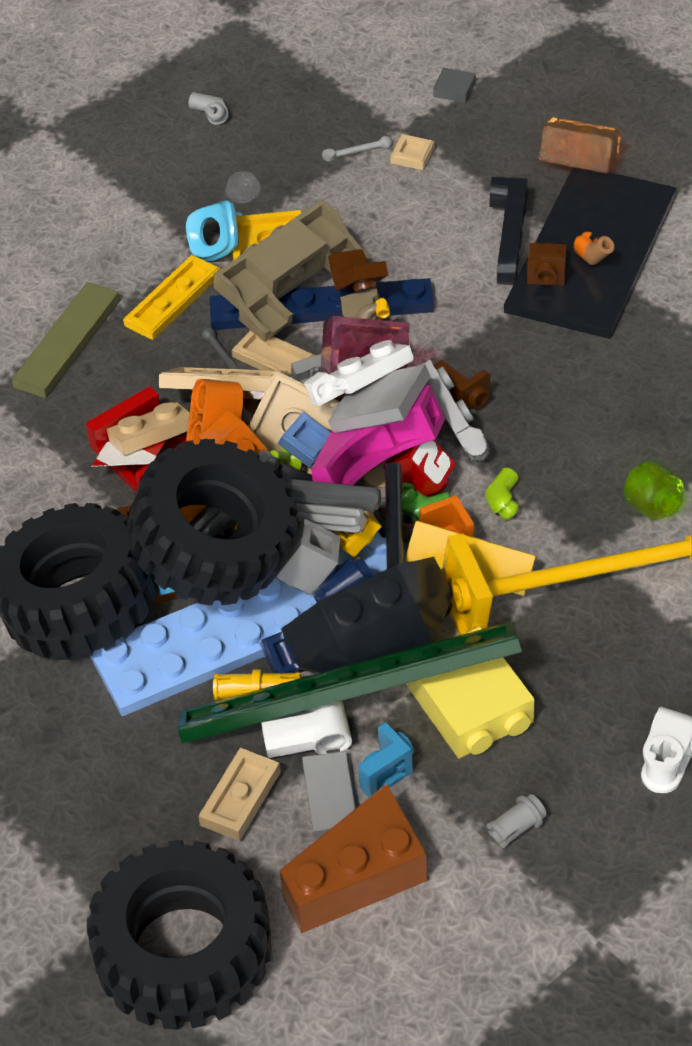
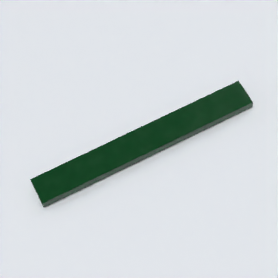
M512 621L181 710L177 731L183 744L520 653L522 650L516 626Z

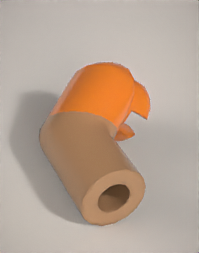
M584 232L581 236L576 237L574 251L589 265H596L613 252L614 243L609 237L603 236L592 241L589 237L593 233Z

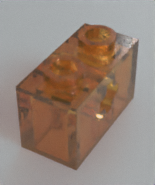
M553 117L543 127L539 160L608 173L617 161L621 130Z

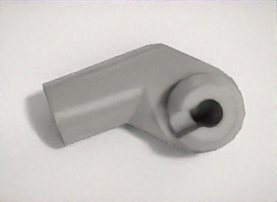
M196 92L191 93L189 97L190 109L204 111L208 120L214 125H221L227 121L229 111L222 98Z

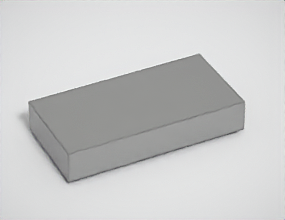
M346 751L302 757L314 839H319L355 810Z

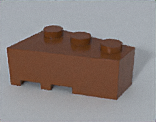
M388 784L384 785L280 869L283 898L302 934L427 881L426 852Z

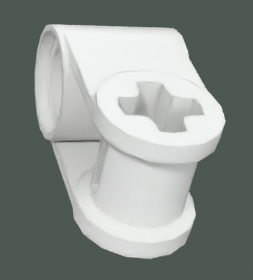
M660 706L654 717L650 734L644 744L643 758L645 763L642 768L641 778L643 784L651 791L668 793L678 787L692 757V716Z

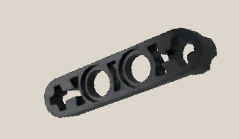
M491 178L489 207L505 208L498 255L497 284L514 285L517 278L519 249H521L523 234L522 224L524 225L528 195V178Z

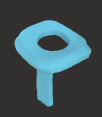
M225 200L197 209L188 216L186 221L187 240L194 256L206 262L227 256L237 248L238 231L236 216L243 215L241 212H235L232 202ZM206 221H217L220 226L219 240L213 246L208 245L203 237V228Z

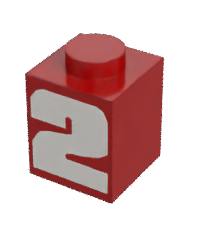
M435 440L406 449L388 458L385 465L390 462L400 463L402 483L414 485V490L419 491L425 496H434L441 493L449 484L448 476L456 465L454 460Z

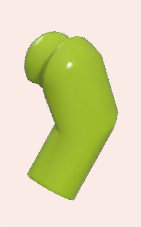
M507 467L500 471L485 492V501L494 514L498 513L503 520L511 519L519 510V504L511 499L513 495L510 492L519 480V477L515 471Z

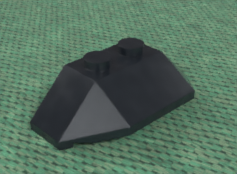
M435 557L402 563L317 602L282 627L281 632L298 667L310 672L322 673L436 642L453 593Z

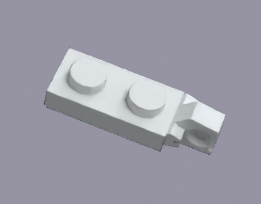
M392 340L382 341L370 347L371 353L361 358L353 357L340 362L337 365L338 370L331 374L318 372L304 382L312 405L321 406L343 393L351 394L412 362L414 357L410 345L394 344Z

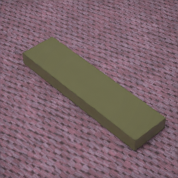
M86 282L12 378L13 387L47 398L120 301L119 291Z

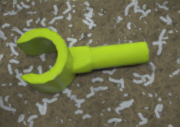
M283 447L282 451L270 452L279 462L302 471V462Z

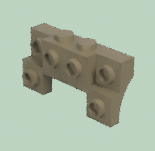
M321 199L284 226L276 227L267 238L258 244L250 245L242 255L214 273V289L239 310V321L266 342L292 323L293 314L279 299L322 268H326L331 273L328 260L329 255L361 249L364 251L366 263H371L372 256L351 236L339 213Z

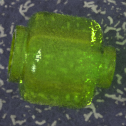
M650 460L640 463L627 476L624 484L625 500L648 519L661 520L676 513L682 505L684 496L682 479L661 463Z

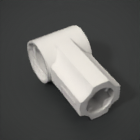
M342 701L261 722L268 758L315 750L318 754H327L326 751L340 749V752L346 751L352 744L346 711Z

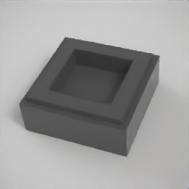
M443 67L433 87V97L466 103L476 82V73Z

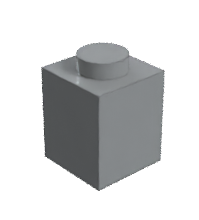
M304 518L297 527L293 543L279 572L276 574V578L284 581L292 588H298L312 595V592L318 589L338 564L341 537Z

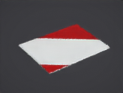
M166 440L125 456L110 442H106L92 466L150 464L155 460Z

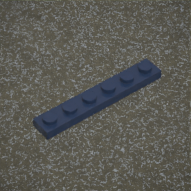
M430 278L376 282L380 297L384 298L388 303L390 316L434 312ZM335 286L300 288L291 290L281 297L279 301L293 314L291 324L345 320L342 314L340 297L355 292L354 289L336 291ZM222 295L209 296L212 329L247 328L239 321V310Z

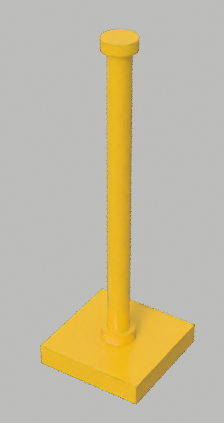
M464 534L447 536L442 573L453 593L451 598L452 609L449 614L459 635L465 634L477 627L484 629L488 625L494 596L687 556L692 560V535H687L683 541L487 581Z

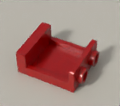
M149 386L86 422L90 447L99 455L106 442H110L106 429L118 425V422L123 418L142 416L154 411V408L160 405L159 394ZM182 433L167 439L158 455L168 448L173 447L176 450L177 444L186 442L187 435ZM149 464L115 465L109 467L136 493Z

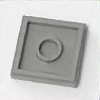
M426 365L394 370L351 394L346 393L328 420L333 433L404 421L430 378Z

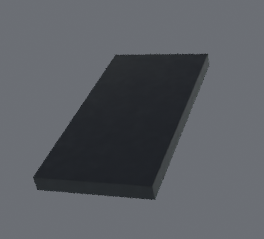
M574 164L535 243L566 244L564 286L527 284V257L504 303V313L611 339L674 202L677 187ZM592 232L593 234L589 237L592 241L603 236L609 237L614 243V250L596 265H589L575 253L574 241L582 233Z

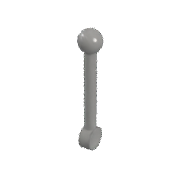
M383 136L379 141L341 150L325 149L322 152V158L325 161H332L336 157L380 147L389 149L393 141L391 137Z

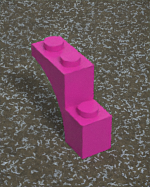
M427 385L423 388L404 421L341 433H333L331 431L311 469L312 480L316 482L354 485L363 475L386 459L416 445L436 440L445 416L431 386Z

